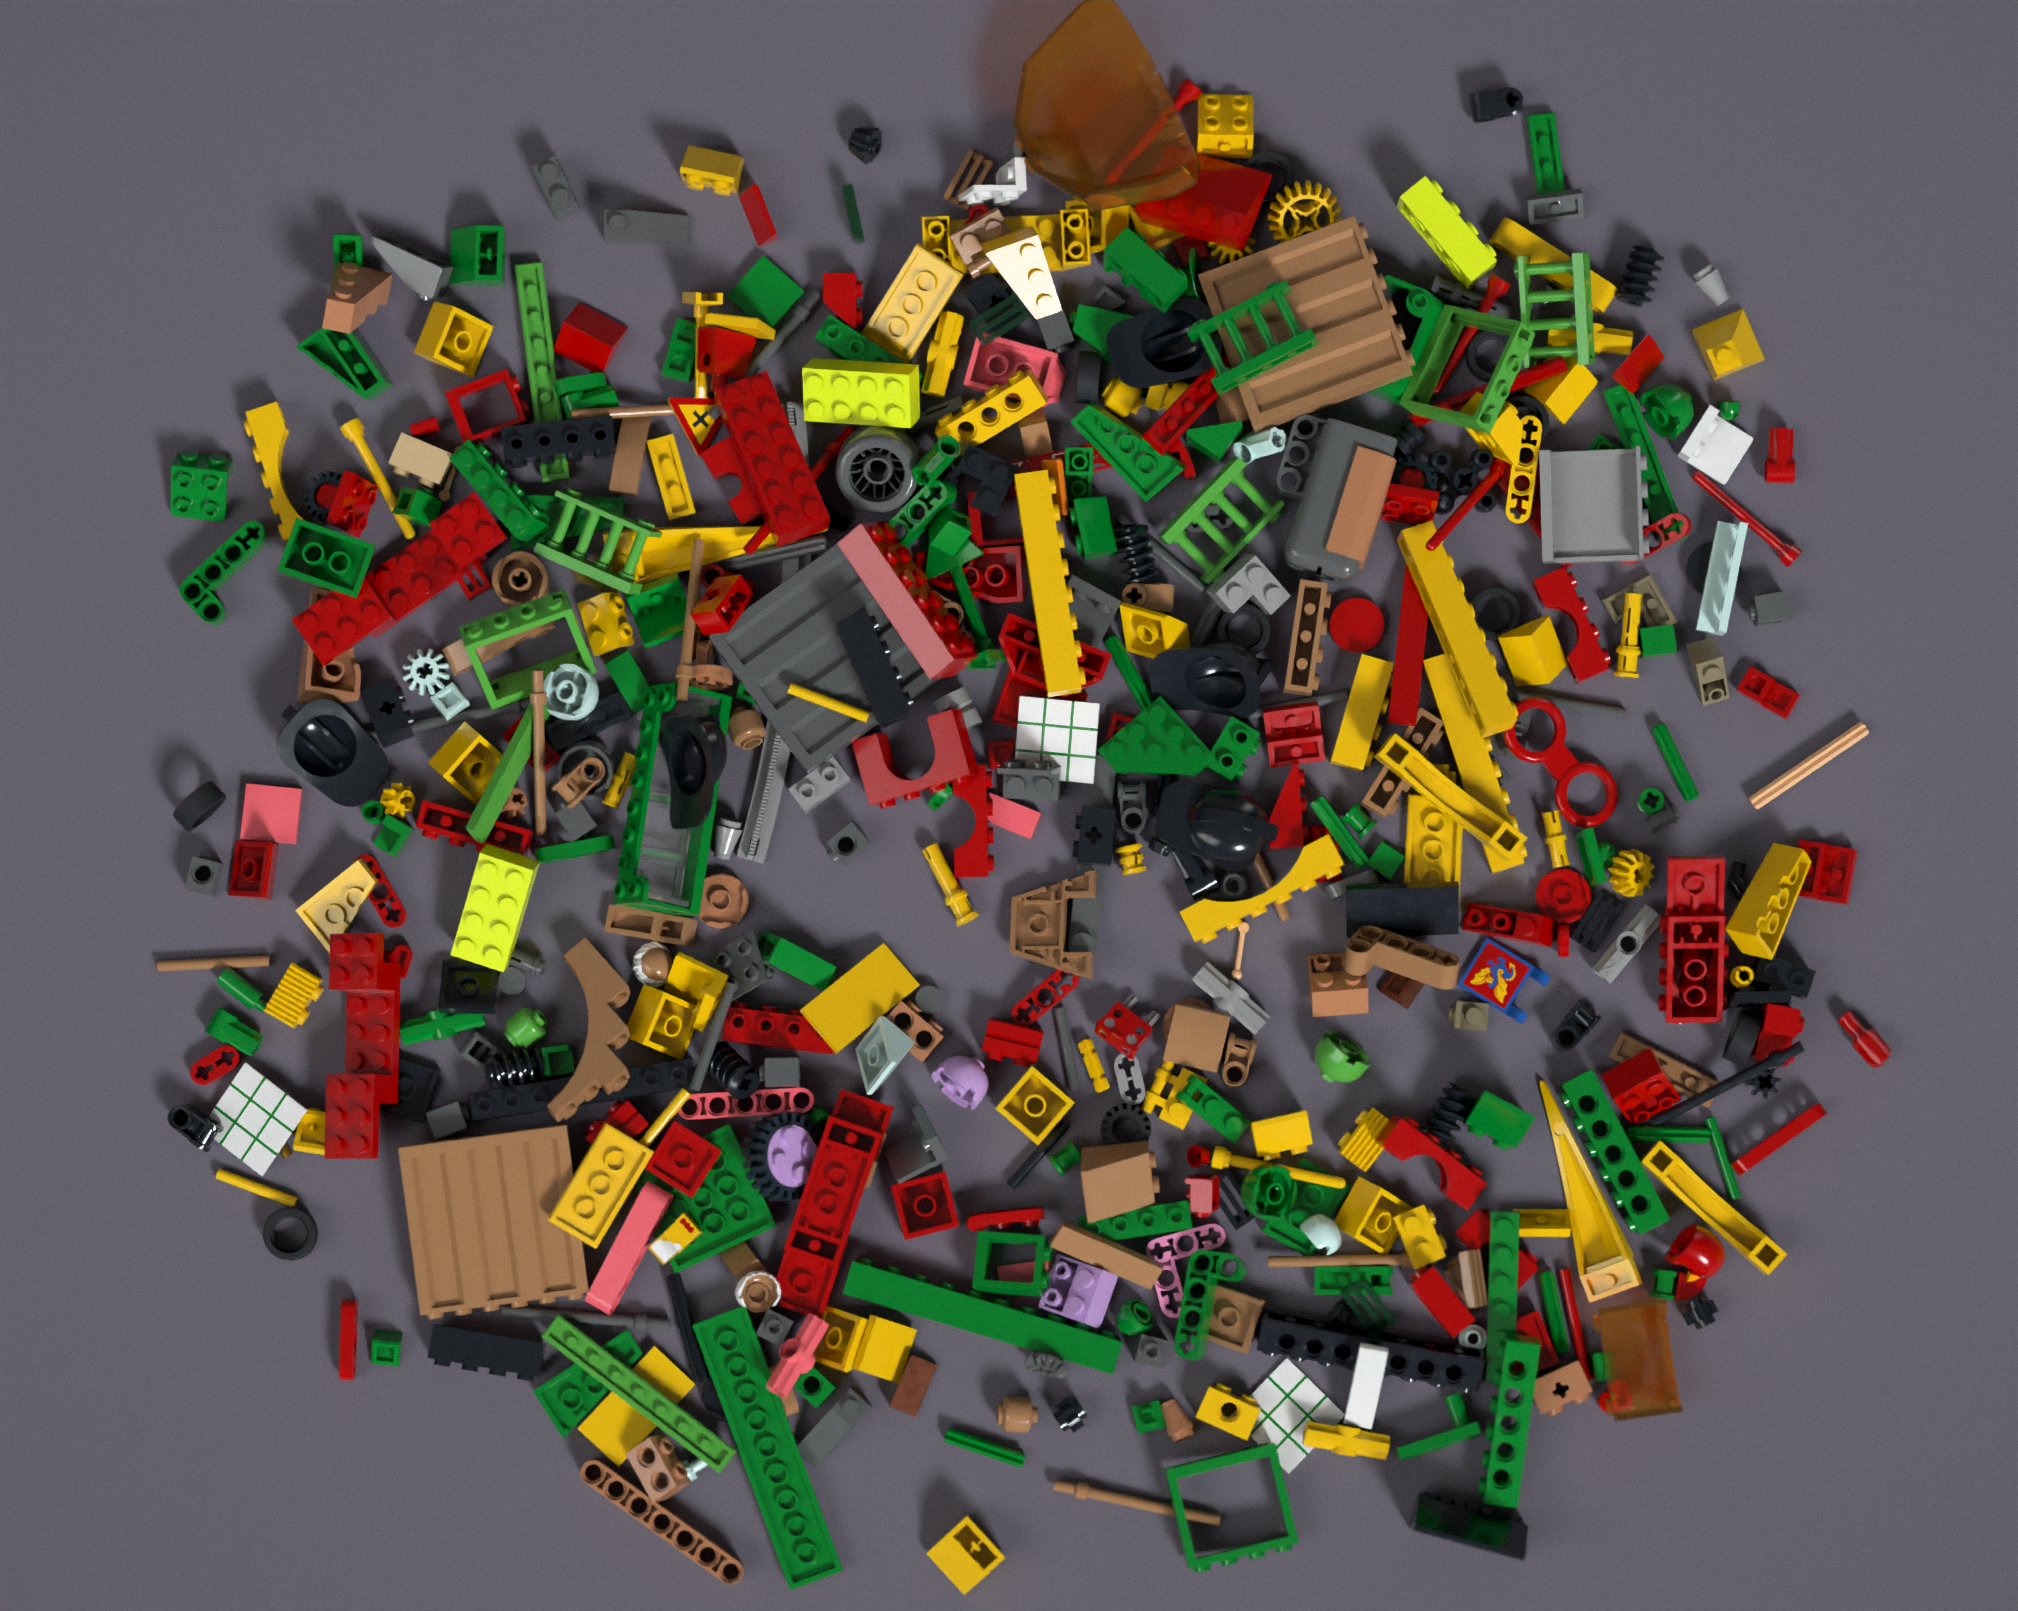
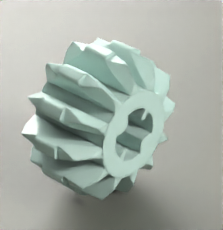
M418 649V659H415L412 655L407 657L413 663L412 666L406 664L402 667L403 670L411 672L403 676V680L405 682L412 681L408 687L411 691L419 686L418 694L421 696L425 694L426 687H428L429 693L434 695L435 685L440 689L445 688L440 679L449 680L450 678L449 674L441 672L447 670L449 664H440L444 658L441 653L433 658V649H428L426 657L423 651ZM426 666H430L429 669L433 671L432 675H427L426 679H422L424 676L420 673V670H425Z

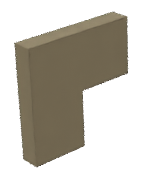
M1651 573L1601 600L1614 625L1623 621L1625 593L1643 594L1640 615L1647 628L1677 623Z

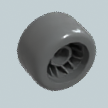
M865 425L856 429L843 442L837 458L836 480L841 493L852 505L866 512L885 513L899 508L910 499L918 484L911 472L920 461L918 449L909 435L897 427ZM880 460L886 463L887 466L877 469L872 465V461Z

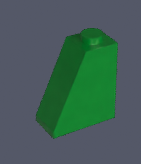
M1079 304L1078 310L1071 312L1069 327L1073 328V336L1094 352H1100L1101 357L1113 365L1106 344L1107 334L1116 323L1134 316Z
M764 930L762 931L757 942L763 962L771 964L773 967L821 991H824L826 987L828 988L833 983L836 966L782 937Z

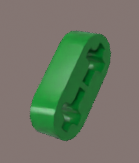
M598 372L556 380L554 386L557 397H565L581 391L587 393L605 387L607 383L605 374Z

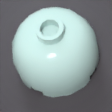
M562 664L559 666L561 668L555 672L551 671L544 681V691L547 692L546 706L550 714L560 719L579 720L589 715L598 702L599 689L597 681L589 671L580 666Z

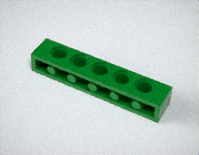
M1591 1069L1560 1085L1562 1090L1558 1093L1564 1106H1570L1575 1114L1571 1119L1577 1131H1583L1588 1141L1584 1144L1592 1158L1596 1156L1601 1166L1597 1169L1603 1181L1611 1183L1614 1189L1611 1192V1196L1618 1208L1623 1206L1627 1214L1624 1217V1221L1630 1232L1636 1231L1637 1235H1642L1669 1221L1670 1218L1593 1070ZM1582 1096H1589L1593 1100L1594 1105L1591 1111L1585 1112L1579 1107V1100ZM1595 1121H1602L1606 1125L1607 1130L1602 1137H1598L1592 1132V1125ZM1608 1146H1615L1619 1150L1620 1155L1615 1162L1609 1161L1605 1156V1150ZM1622 1171H1628L1632 1175L1633 1180L1628 1187L1622 1186L1618 1181V1176ZM1635 1196L1643 1197L1646 1202V1206L1641 1212L1635 1211L1631 1206V1201Z
M1505 1333L1504 1342L1499 1341L1497 1358L1502 1359L1501 1368L1495 1369L1493 1383L1494 1386H1498L1497 1396H1491L1490 1413H1494L1493 1423L1487 1424L1486 1440H1490L1489 1450H1484L1482 1467H1486L1485 1478L1480 1477L1478 1494H1483L1484 1504L1518 1508L1541 1346L1539 1337ZM1513 1361H1521L1524 1364L1523 1368L1519 1371L1511 1370L1509 1365ZM1510 1388H1516L1520 1391V1394L1515 1398H1508L1505 1392ZM1507 1415H1512L1516 1418L1515 1423L1512 1425H1504L1501 1420ZM1503 1442L1512 1445L1511 1450L1508 1452H1500L1497 1447ZM1501 1469L1509 1473L1504 1479H1496L1493 1476L1497 1470Z

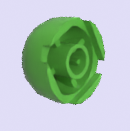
M1330 1029L1326 1030L1319 1039L1314 1054L1316 1065L1321 1070L1319 1072L1321 1077L1330 1083H1333L1334 1080L1340 1083H1350L1360 1078L1371 1065V1061H1367L1369 1059L1368 1054L1350 1038L1347 1037L1345 1042L1337 1038L1340 1034L1339 1032Z

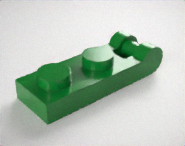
M1191 1074L1186 1080L1188 1084L1183 1090H1179L1175 1097L1227 1140L1235 1144L1251 1121L1210 1089L1198 1077ZM1198 1090L1201 1094L1194 1101L1191 1097Z
M1314 1267V1295H1393V1286H1390V1275H1393V1267ZM1371 1275H1379V1286H1371Z

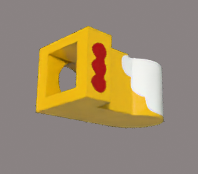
M683 1213L648 1249L662 1265H665L704 1231L688 1213Z

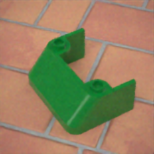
M1386 274L1384 280L1387 289L1407 297L1406 308L1408 312L1422 319L1410 348L1417 365L1446 303L1425 289ZM1416 365L1411 366L1412 372H1414ZM1411 376L1366 393L1403 407L1399 402Z

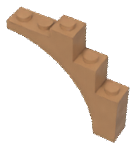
M586 938L564 954L567 965L579 980L585 993L588 1007V1035L584 1053L576 1072L563 1091L547 1105L550 1114L557 1122L563 1118L568 1119L576 1112L577 1106L584 1101H590L598 1094L599 1088L602 1087L609 1095L613 1091L621 1090L627 1084V1079L630 1078L627 1068L612 1052L613 1049L618 1050L627 1043L630 1033L626 1024L612 1009L624 1005L631 993L626 982Z

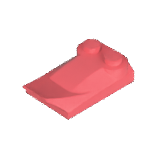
M978 331L963 386L969 387L974 391L986 392L994 385L998 384L1001 387L1008 383V378L1017 371L1022 370L1024 373L1031 369L1048 396L1047 404L1042 406L1045 407L1048 404L1059 402L1067 370L1062 366L1058 353ZM1010 393L1006 396L1009 399L1021 400L1020 396L1016 393Z

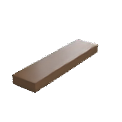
M1620 1032L1608 1056L1621 1064L1642 1051L1651 1048L1678 1093L1687 1098L1719 1083L1711 1077L1623 1032ZM1713 1099L1701 1105L1706 1108H1709Z
M1064 1220L1050 1241V1247L1150 1290L1163 1271V1263Z

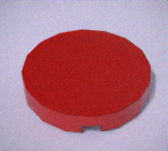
M1350 598L1340 603L1332 612L1329 621V631L1334 643L1343 651L1349 653H1365L1373 649L1381 640L1385 629L1384 617L1379 608L1371 601L1362 598Z
M1556 869L1547 873L1539 881L1535 891V903L1539 912L1556 920V924H1570L1579 920L1587 912L1591 902V890L1586 879L1570 869Z

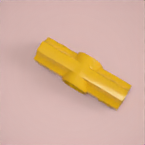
M941 311L935 337L931 340L926 361L928 366L924 375L922 393L934 397H945L951 369H954L958 355V341L964 323V316L949 311Z
M1593 323L1595 354L1602 352L1624 356L1630 355L1633 331L1604 328L1602 324ZM1573 329L1548 330L1547 345L1568 346L1574 345V342H1577L1576 331H1573Z
M1306 1420L1302 1444L1309 1447L1328 1449L1333 1453L1356 1457V1455L1386 1460L1389 1452L1390 1436L1376 1432L1361 1431V1428L1343 1424H1336L1334 1426Z

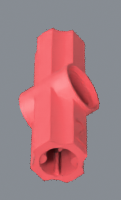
M808 1313L795 1337L786 1340L781 1345L779 1350L781 1360L765 1386L770 1392L786 1399L800 1374L811 1370L815 1363L813 1352L829 1326L824 1320Z

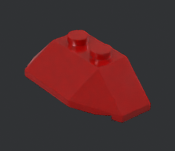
M1008 613L998 640L1011 673L1015 678L1046 690L1036 623ZM1080 642L1082 657H1077L1078 668H1084L1086 684L1081 685L1082 690L1102 681L1112 654ZM1071 694L1061 695V696L1065 698V697H1067V696H1069V695H1071Z

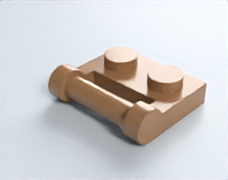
M996 207L953 231L949 236L970 276L975 278L980 275V271L993 265L987 255L973 262L970 256L982 250L981 243L1010 234L1011 231L1000 210Z

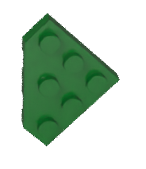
M1161 696L1097 750L1116 773L1125 774L1135 772L1148 775L1182 774L1183 776H1196L1215 759L1213 753Z

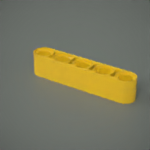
M1506 217L1503 218L1489 240L1495 248L1517 262L1518 256L1530 255V264L1569 262V259H1572ZM1590 270L1592 309L1603 314L1618 292V289L1612 283ZM1570 273L1538 274L1561 290H1569L1574 286L1573 275H1570Z

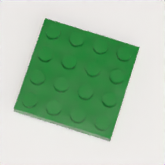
M731 1124L702 1136L723 1151L693 1198H690L645 1168L635 1183L638 1194H640L644 1185L649 1181L673 1195V1200L656 1231L658 1237L683 1213H688L704 1231L670 1260L675 1273L683 1271L778 1226L765 1197L758 1194L760 1189L754 1190L751 1186L755 1179L747 1180L745 1176L751 1169L743 1168L742 1162H747L748 1160L746 1156H742L743 1149Z

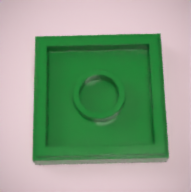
M763 255L726 296L748 317L759 318L774 328L805 292Z

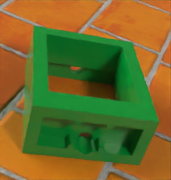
M978 1231L972 1285L975 1291L1043 1297L1044 1288L1048 1289L1049 1272H1046V1261H1051L1052 1247L1048 1244L1045 1235ZM992 1243L1037 1245L1033 1283L989 1280Z

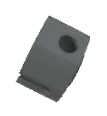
M582 740L570 745L562 754L557 768L559 780L587 758L594 757L602 761L605 768L604 776L588 791V794L582 800L594 799L599 792L605 788L607 789L610 786L615 771L614 759L609 750L601 743L592 740ZM592 773L586 776L589 778H593L594 774Z

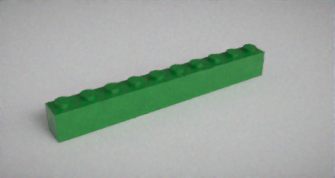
M861 1257L859 1262L852 1261L843 1294L1029 1350L1051 1353L1063 1360L1113 1375L1122 1342L1117 1340V1334L1102 1330L1101 1335L1090 1332L1091 1326L1075 1322L1074 1327L1064 1325V1318L1048 1314L1047 1319L1036 1316L1037 1310L1021 1306L1020 1311L1009 1308L1011 1302L994 1298L993 1303L982 1300L984 1294L967 1290L966 1295L955 1292L957 1286L940 1282L939 1287L928 1284L930 1278L913 1274L912 1279L901 1276L903 1270L887 1266L884 1271L875 1268L876 1262Z

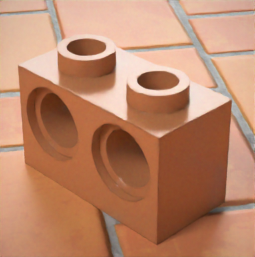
M900 1001L887 1016V1019L895 1025L897 1015L906 1013L911 1017L910 1025L900 1030L915 1042L908 1052L921 1063H924L944 1039V1036L940 1034L943 1029L932 1019L928 1022L923 1020L919 1016L922 1011L911 1001H908L907 1004ZM922 1031H927L932 1035V1042L927 1047H921L916 1042L917 1035Z
M665 1434L649 1437L626 1453L652 1503L670 1498L691 1483L685 1466L680 1463L674 1452L673 1444Z

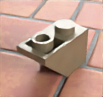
M1714 637L1687 644L1690 667L1702 705L1706 706L1730 699L1723 656Z

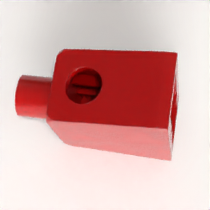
M718 327L698 328L697 369L700 373L712 375L710 391L715 392V389L728 385L729 379L745 378L756 337Z

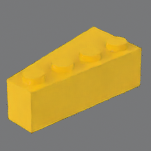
M1773 843L1765 855L1761 866L1725 928L1742 953L1770 960L1773 959L1812 863L1804 849Z

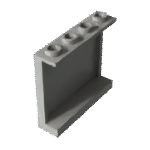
M1636 446V449L1565 452L1539 450L1543 564L1644 561V553H1650L1649 537H1644L1643 526H1649L1648 509H1643V498H1648L1647 481H1642V470H1647V454L1641 453L1640 446Z

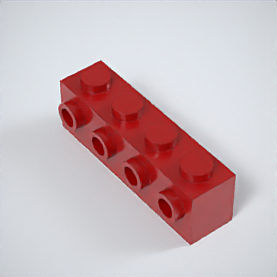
M423 800L415 826L417 829L422 830L421 836L437 840L440 835L449 838L448 843L464 848L465 843L475 845V851L481 852L486 844L527 857L534 834L531 830L496 821L483 844L476 842L466 829V825L472 816L471 813Z
M736 1002L733 1003V1007L728 1009L722 1040L725 1042L835 1055V1052L802 1015L800 1010L789 1009L788 1014L777 1013L778 1008L761 1006V1011L750 1010V1004Z

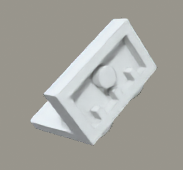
M1014 157L999 168L996 174V185H972L959 195V201H967L969 206L984 204V202H994L995 206L1010 205L1011 201L1018 199V196L1027 191L1025 158Z
M1710 405L1677 457L1722 485H1725L1752 443L1753 437L1717 416L1719 410Z

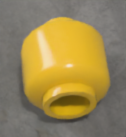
M1119 377L1117 379L1112 378L1101 394V397L1104 398L1103 405L1122 418L1128 416L1130 412L1135 415L1144 402L1140 399L1142 389L1127 386Z

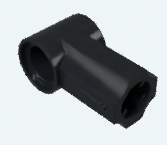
M1179 849L1172 851L1185 877L1184 882L1194 901L1220 889L1209 866L1206 867L1202 858Z

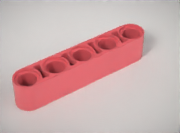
M801 1087L756 1090L750 1096L754 1102L753 1108L748 1112H743L738 1106L740 1099L733 1098L729 1092L691 1094L687 1100L692 1099L696 1101L698 1105L696 1113L686 1115L683 1112V1106L678 1110V1113L686 1120L756 1117L780 1113L804 1114L812 1110L815 1105V1098L810 1090ZM806 1093L810 1098L808 1106L802 1109L796 1107L794 1103L796 1095ZM770 1095H779L782 1100V1104L777 1110H770L767 1107L766 1101ZM715 1098H722L726 1104L724 1111L719 1114L713 1113L710 1107L712 1100Z
M649 1181L644 1185L589 1289L585 1302L608 1315L614 1312L673 1200L672 1194Z

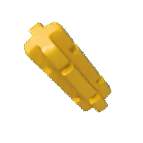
M1088 1038L1080 1041L1078 1048L1080 1053L1084 1055L1083 1060L1089 1076L1094 1080L1092 1083L1095 1091L1100 1093L1108 1090L1110 1085L1107 1077L1104 1078L1103 1074L1105 1072L1097 1052L1095 1053L1093 1050L1095 1047L1092 1040Z

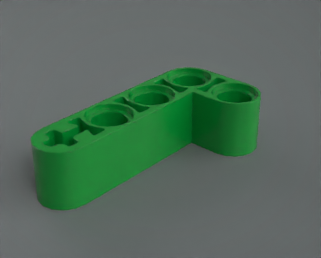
M935 480L930 487L925 485L888 522L895 529L896 537L901 545L908 548L936 520L943 509L954 502L957 496L954 484L949 481ZM921 505L925 509L922 519L919 518L917 513ZM901 524L906 529L905 535L902 538L898 533Z
M258 521L246 522L180 585L179 592L182 599L209 625H220L227 617L225 606L214 593L266 545L269 539L266 528ZM250 531H258L259 539L251 538ZM241 539L250 547L248 550L239 542ZM234 547L240 548V557L237 560H229V550ZM214 566L220 567V576L214 580L209 579L207 575L208 570ZM194 585L199 586V596L194 599L188 598V589ZM212 605H217L219 607L218 616L213 619L207 618V609Z
M1197 1250L1190 1256L1174 1343L1175 1351L1180 1357L1190 1361H1197L1203 1357L1206 1351L1217 1281L1238 1282L1242 1280L1246 1275L1247 1266L1241 1258L1232 1254L1208 1250ZM1208 1257L1210 1265L1206 1270L1201 1271L1199 1268L1200 1260ZM1235 1261L1237 1269L1233 1274L1228 1275L1226 1272L1227 1264ZM1203 1284L1205 1293L1201 1298L1197 1299L1194 1295L1195 1288ZM1198 1312L1200 1321L1196 1326H1191L1190 1317L1193 1313ZM1188 1330L1198 1333L1197 1336L1187 1334ZM1192 1343L1195 1345L1194 1350L1188 1351L1185 1349L1186 1344L1190 1345Z

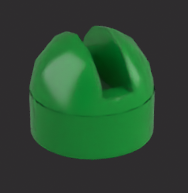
M1740 401L1717 402L1719 416L1722 419L1728 421L1737 418L1740 411Z
M368 801L362 807V816L369 824L377 825L385 817V810L378 801ZM374 809H378L376 817L373 818Z
M814 1107L812 1113L808 1112L807 1121H811L814 1124L813 1130L818 1129L821 1131L825 1129L830 1114L822 1107Z

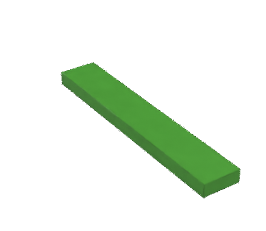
M529 704L466 825V829L476 842L485 843L534 748L533 704ZM544 704V726L551 716L546 704Z

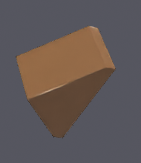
M1043 407L1017 421L1026 458L1053 452Z
M745 1241L719 1254L739 1281L746 1274L754 1270L769 1272Z

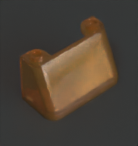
M1666 1299L1597 1308L1598 1314L1593 1315L1595 1332L1600 1331L1610 1397V1399H1605L1607 1416H1613L1614 1421L1683 1412L1681 1398H1679L1678 1392L1675 1390L1678 1389V1385L1675 1379L1668 1331L1669 1324L1668 1321H1665L1667 1319L1666 1313H1668Z

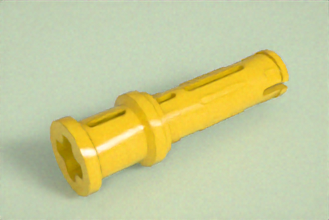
M1625 593L1621 645H1618V648H1616L1618 665L1617 671H1614V676L1639 678L1637 662L1641 650L1637 646L1643 594Z
M938 843L923 849L922 853L946 896L944 902L946 906H950L957 919L955 922L957 927L978 917V912L973 910L967 899V891L964 888H960Z

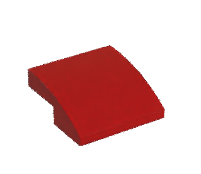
M1318 701L1262 709L1270 768L1289 766L1294 763L1304 764L1325 761Z
M1799 839L1798 848L1804 849L1812 863L1798 897L1848 905L1858 850Z

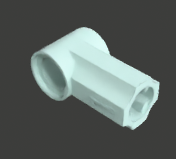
M1276 427L1258 433L1253 430L1234 443L1232 451L1235 457H1239L1245 464H1249L1257 458L1284 450L1287 437L1283 430H1279Z

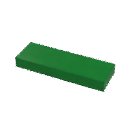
M1555 112L1527 115L1537 194L1565 191Z

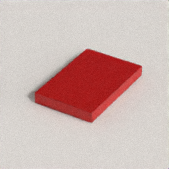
M1009 668L992 721L1017 729L1020 696L1086 702L1089 694L1081 692L1071 694L1065 698L1062 696L1047 697L1045 689L1013 677Z

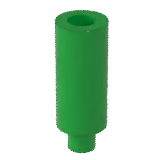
M228 967L220 975L216 983L250 1010L256 1008L263 1013L267 1006V1002L262 999L264 994Z

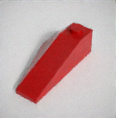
M1024 546L981 548L984 551L982 556L962 565L973 597L994 603L1025 602L1030 581ZM928 552L916 553L917 568L926 574ZM950 570L927 581L930 585L957 591Z

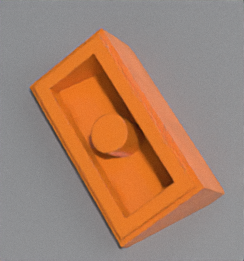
M1061 457L1044 459L1041 462L1042 470H1048V476L1054 477L1056 493L1051 494L1053 505L1058 504L1060 515H1067L1069 508L1063 459Z

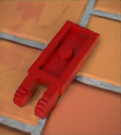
M1042 1205L979 1212L968 1216L966 1225L972 1232L977 1230L984 1231L988 1225L994 1224L995 1229L1012 1227V1222L1023 1221V1226L1040 1224V1219H1045V1212Z

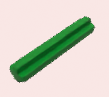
M1113 635L1105 640V645L1109 653L1112 654L1114 662L1143 711L1154 700L1119 637Z
M1662 723L1653 727L1652 734L1684 800L1689 802L1698 798L1699 792L1666 724Z
M1320 796L1312 801V809L1355 868L1359 869L1369 862L1368 856L1326 798Z
M1628 1126L1626 1136L1630 1142L1708 1143L1710 1141V1129L1708 1127Z
M1551 1270L1540 1272L1538 1276L1553 1348L1556 1354L1569 1351V1344L1555 1275Z
M952 1428L947 1429L944 1437L946 1443L1016 1467H1022L1026 1457L1023 1452Z

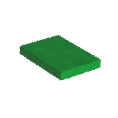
M1304 1158L1300 1159L1296 1167L1335 1176ZM1292 1179L1297 1184V1198L1293 1209L1290 1212H1285L1281 1216L1283 1219L1279 1221H1266L1261 1232L1305 1256L1313 1255L1317 1247L1304 1234L1300 1225L1306 1219L1316 1214L1327 1216L1332 1220L1351 1184L1346 1182L1345 1187L1339 1189Z

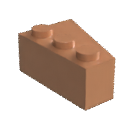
M338 262L327 297L322 328L348 334L365 322L368 314L373 315L376 313L377 307L380 304L384 306L388 303L393 273L359 267L352 262Z

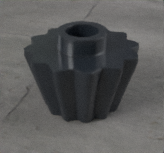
M872 127L855 128L849 138L848 150L864 164L872 163L882 148V131L879 128Z

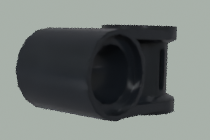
M1514 87L1478 91L1468 95L1473 123L1488 122L1498 118L1517 115L1523 104L1522 93ZM1507 96H1511L1512 100H1517L1513 108H1509L1508 103H1503L1506 102Z
M1582 999L1568 1012L1565 1019L1551 1036L1553 1047L1560 1052L1573 1049L1602 1018L1584 1006ZM1561 1031H1567L1572 1036L1570 1045L1565 1046L1559 1042L1558 1035Z
M192 1104L177 1105L169 1110L167 1118L169 1125L202 1151L209 1152L211 1149L210 1144L218 1132L221 1133L224 1130V1127L218 1121L207 1116ZM183 1110L188 1114L186 1124H183L180 1120V1114Z

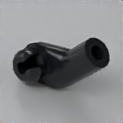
M1733 861L1727 884L1734 897L1741 901L1749 887L1743 879L1747 864Z

